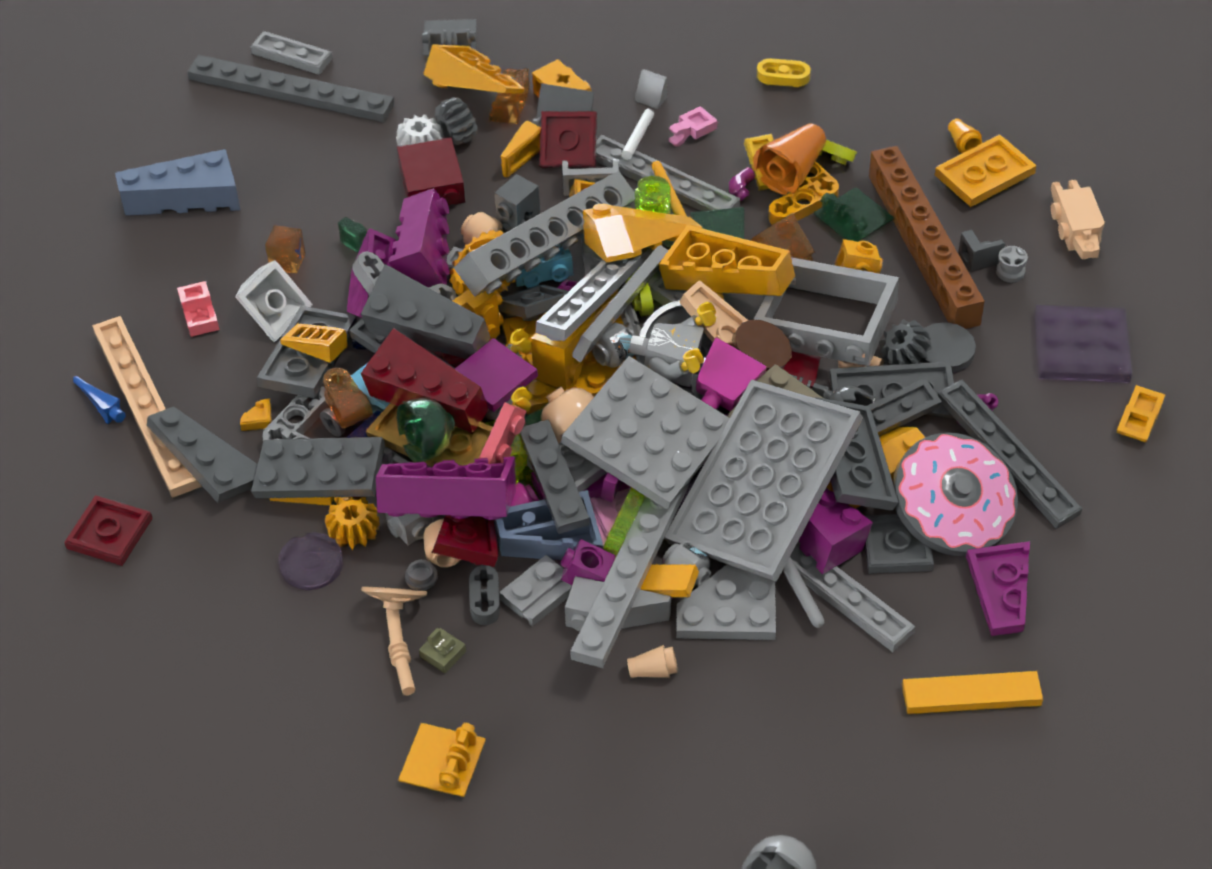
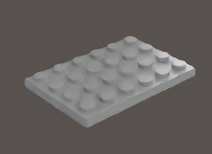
M751 379L722 431L718 442L711 451L664 537L665 540L671 545L689 542L698 550L707 554L711 559L777 581L863 419L860 411Z

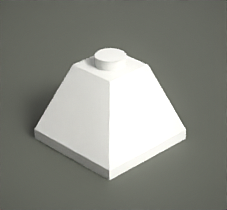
M276 260L255 271L240 286L235 297L273 342L277 341L285 333L301 306L311 307L313 305Z

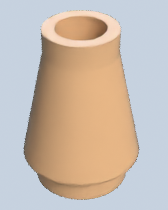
M662 645L638 656L627 658L631 678H670V674L678 673L673 647L665 648Z

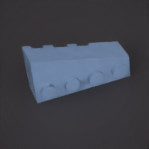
M226 149L115 172L125 215L162 214L167 209L177 211V213H188L189 208H204L205 212L217 211V207H230V211L240 210L236 185Z

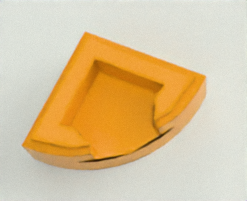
M270 398L256 402L254 407L242 415L240 420L241 431L265 429L272 422Z

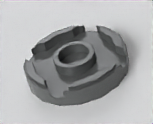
M947 322L934 323L925 327L931 338L932 349L926 352L928 359H921V363L950 361L952 373H956L966 369L973 362L976 344L974 337L967 329Z

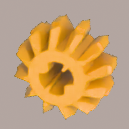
M339 497L338 505H330L329 514L325 518V524L331 541H336L340 548L349 544L353 550L355 544L359 543L366 547L367 539H375L376 530L380 526L379 516H377L376 507L374 504H368L365 497L358 501L355 497H351L347 501Z

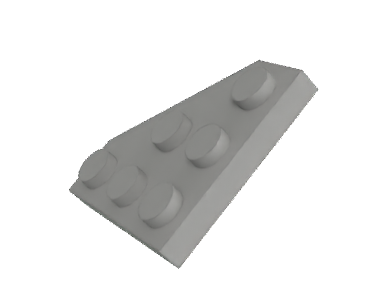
M728 564L692 591L690 597H685L677 603L676 638L775 640V581Z

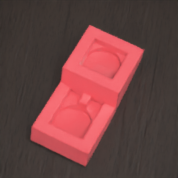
M206 281L177 288L191 337L220 330Z

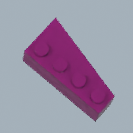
M434 188L403 200L399 217L402 225L397 226L396 229L399 240L393 242L392 250L396 254L390 256L389 259L393 269L426 287L437 284L447 285V275H449L447 255L449 254L447 214H449V206L445 198H441Z
M515 456L503 457V463L488 464V458L474 459V463L461 466L455 463V460H445L427 468L425 462L382 464L376 475L377 513H387L393 517L405 514H419L424 518H432L437 515H451L456 519H464L469 516H483L488 520H497L507 517L516 493Z
M826 488L798 540L801 543L799 549L806 557L812 556L817 561L816 568L821 574H824L863 551L873 522L849 504L836 502L834 492Z

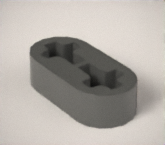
M479 566L473 569L469 576L471 617L475 623L480 625L492 624L497 621L500 615L499 578L497 571L490 566ZM488 579L487 589H481V580ZM482 601H488V611L486 612L481 611Z

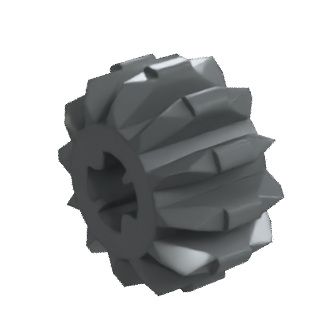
M458 97L444 100L435 110L437 123L441 126L445 138H452L454 145L468 142L476 135L477 131L476 119L472 116V111Z
M903 319L900 325L897 326L892 323L890 331H883L885 338L879 341L880 352L883 359L890 365L916 364L921 359H928L926 352L932 349L931 338L928 331L915 320L909 322Z

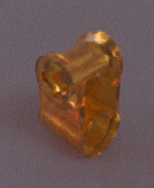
M332 368L325 373L323 377V383L326 388L324 394L325 401L343 429L373 415L366 395L360 391L347 370Z

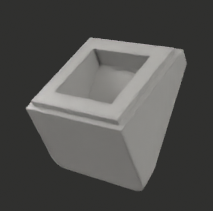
M643 69L635 101L658 109L667 98V77Z

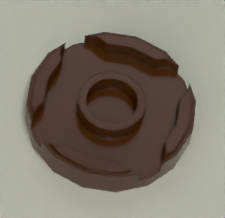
M748 320L743 322L733 334V347L764 364L766 372L775 364L783 369L791 358L792 349L788 338L779 328L769 322Z

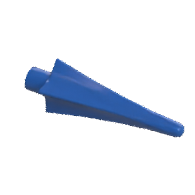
M78 376L73 377V382L90 399L107 424L112 420L120 423L125 419L126 414L120 408L119 398L93 387Z

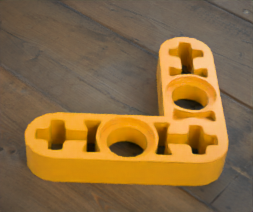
M815 161L809 172L816 174V176L806 177L796 192H790L770 203L769 222L777 227H786L834 203L838 199L839 183ZM800 199L809 200L811 203L802 205L799 204L797 201Z

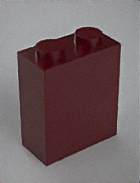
M452 138L397 147L399 168L407 198L434 188L441 198H445L448 205L465 203L464 182Z

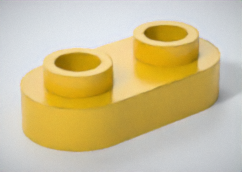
M764 59L757 65V78L760 82L767 85L801 87L810 81V66L802 61Z

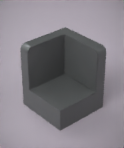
M968 230L961 232L958 253L970 272L997 265L999 252L1005 247V243L1003 240L980 243L974 232Z

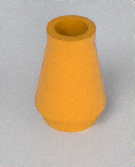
M953 119L949 123L948 131L951 133L959 152L964 153L982 144L981 133L965 124L961 119Z

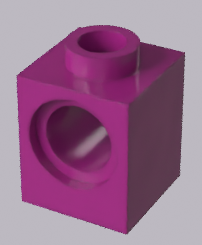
M580 539L573 550L570 548L566 550L560 566L565 568L561 580L572 585L575 576L604 582L616 555Z

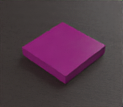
M494 338L455 368V370L481 386L488 408L493 412L500 408L504 402L511 399L516 389L527 386L538 377V371L534 366Z

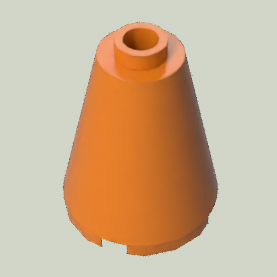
M806 124L761 146L753 157L755 171L759 168L763 175L760 178L763 184L781 195H786L788 192H796L826 144V136L823 129L815 124Z

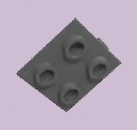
M476 19L424 21V33H422V41L424 43L423 57H429L432 45L469 46L476 50Z
M541 83L536 119L532 120V123L541 127V111H592L594 92Z

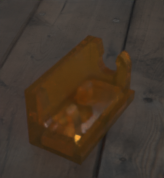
M507 68L503 70L502 74L513 77L524 88L523 93L498 92L496 100L491 105L492 111L489 114V121L519 124L530 90L529 68H523V70Z

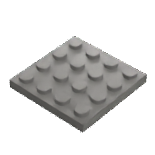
M628 356L564 432L560 442L668 510L709 457L730 418Z

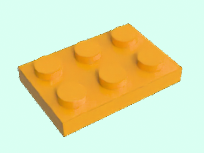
M999 134L935 168V176L967 205L972 207L1035 174L1036 165Z

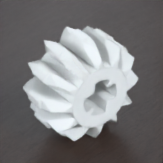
M414 115L413 119L404 118V123L398 125L397 145L404 146L439 140L443 137V131L435 118L428 119L426 115L422 117Z

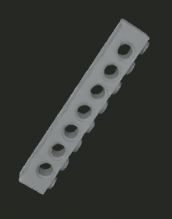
M618 170L471 251L454 269L474 297L484 291L489 295L502 286L503 280L510 283L522 274L521 270L525 269L529 272L541 263L540 259L544 258L545 261H548L560 252L559 248L569 249L579 241V237L584 240L583 210L591 209L596 204L631 208L630 205L638 199V196Z

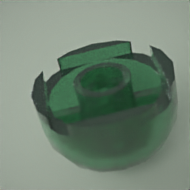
M416 398L404 401V404L399 405L396 417L399 436L404 434L406 436L408 444L403 445L409 458L414 462H423L443 454L451 442L452 431L455 429L452 415L447 413L438 402L429 398Z

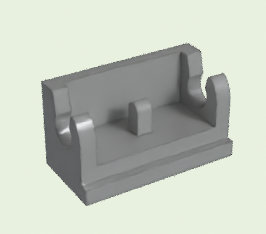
M612 159L613 168L568 169V160L562 161L564 196L570 194L575 179L597 183L619 170L618 159Z

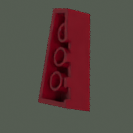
M394 328L361 372L371 397L471 433L476 430L489 410L481 386Z

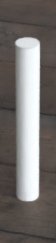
M646 109L643 112L621 153L623 159L630 160L654 117V112L651 109Z

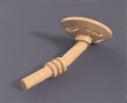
M362 586L361 591L384 601L383 608H386L390 638L388 652L391 664L396 667L402 693L404 695H411L415 692L409 667L411 657L407 643L403 641L399 610L403 609L404 602L420 599L427 595V591Z

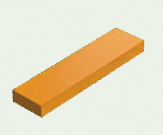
M1037 671L903 679L902 682L907 714L1042 706L1043 702Z

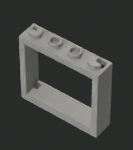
M791 257L795 277L789 284V288L877 304L864 335L774 319L773 316L783 295H766L754 320H763L779 328L788 338L791 351L869 366L898 301L899 277Z

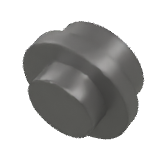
M427 560L412 562L405 572L406 583L414 590L423 591L430 589L435 585L438 578L436 568Z

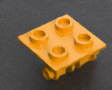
M421 723L398 781L465 797L486 738L476 736L474 732L475 727L469 723H463L456 731Z

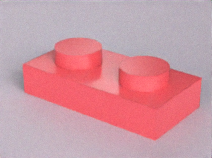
M504 402L479 458H488V464L503 463V457H510L512 442L524 427V416L527 411Z

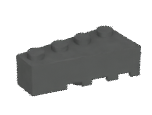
M386 264L361 313L369 333L387 337L394 328L421 347L464 359L472 356L487 344L491 338L484 318Z

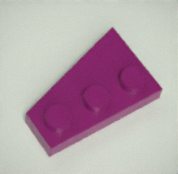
M1030 541L967 550L966 559L991 636L1024 632Z

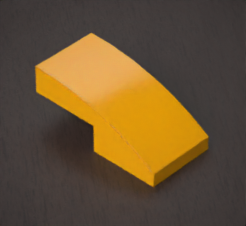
M1136 385L1116 433L1147 442L1162 408L1165 394Z

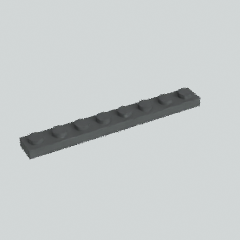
M202 55L197 56L187 71L189 80L380 122L386 121L394 107V97Z

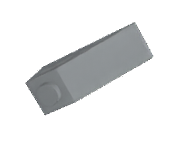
M575 576L565 605V622L567 627L577 631L581 630L604 582ZM639 590L622 629L668 621L671 616V596Z

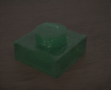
M345 216L338 222L340 241L343 245L358 253L366 236L367 229L361 223L354 222Z

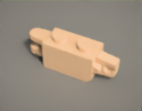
M1070 180L1068 189L1063 190L1060 182H1053L1051 185V195L1054 203L1051 204V215L1053 220L1058 222L1060 239L1065 240L1068 251L1076 250L1081 259L1098 258L1099 244L1101 243V234L1105 222L1091 187L1080 188L1077 180Z

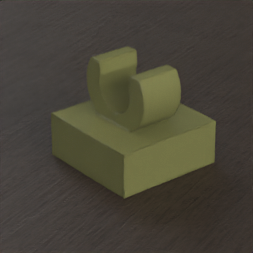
M436 628L428 636V641L419 649L420 658L446 673L466 653V644L443 629Z

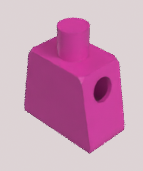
M716 337L697 377L696 391L703 395L701 401L716 410L721 406L731 412L740 401L751 379L757 381L766 373V366Z

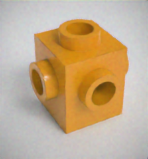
M843 239L835 266L880 274L883 260L879 256L877 246L872 243Z

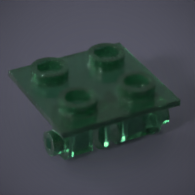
M856 187L838 198L833 193H825L821 198L822 207L814 212L815 216L845 240L855 242L860 241L894 220L891 214Z

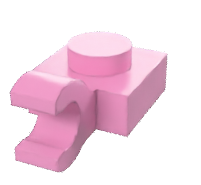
M700 106L679 116V123L669 127L674 136L670 137L668 141L675 147H678L690 135L697 139L716 130L717 120Z

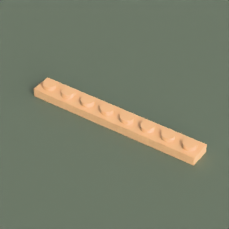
M121 316L92 325L95 336L171 497L173 498L202 487L147 426L149 415L163 411L166 408Z

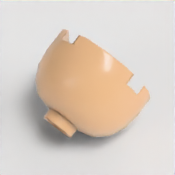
M559 387L546 397L549 403L542 410L541 421L549 420L558 443H560L564 432L594 398L590 392L575 387L564 391L562 387Z

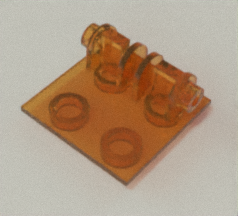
M793 213L749 239L750 241L789 250L792 258L813 261L811 255L815 251Z

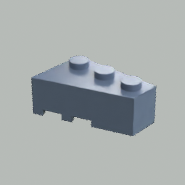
M588 490L581 491L579 494L588 513L590 525L561 534L556 529L545 499L511 506L507 517L494 520L501 556L541 559L547 555L552 560H562L568 548L573 550L580 539L603 549V542Z

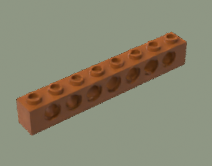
M898 146L871 151L869 178L948 323L957 324L965 329L980 326L985 301Z

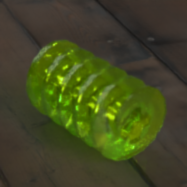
M647 176L640 179L634 194L635 209L671 214V187L669 183L659 176Z

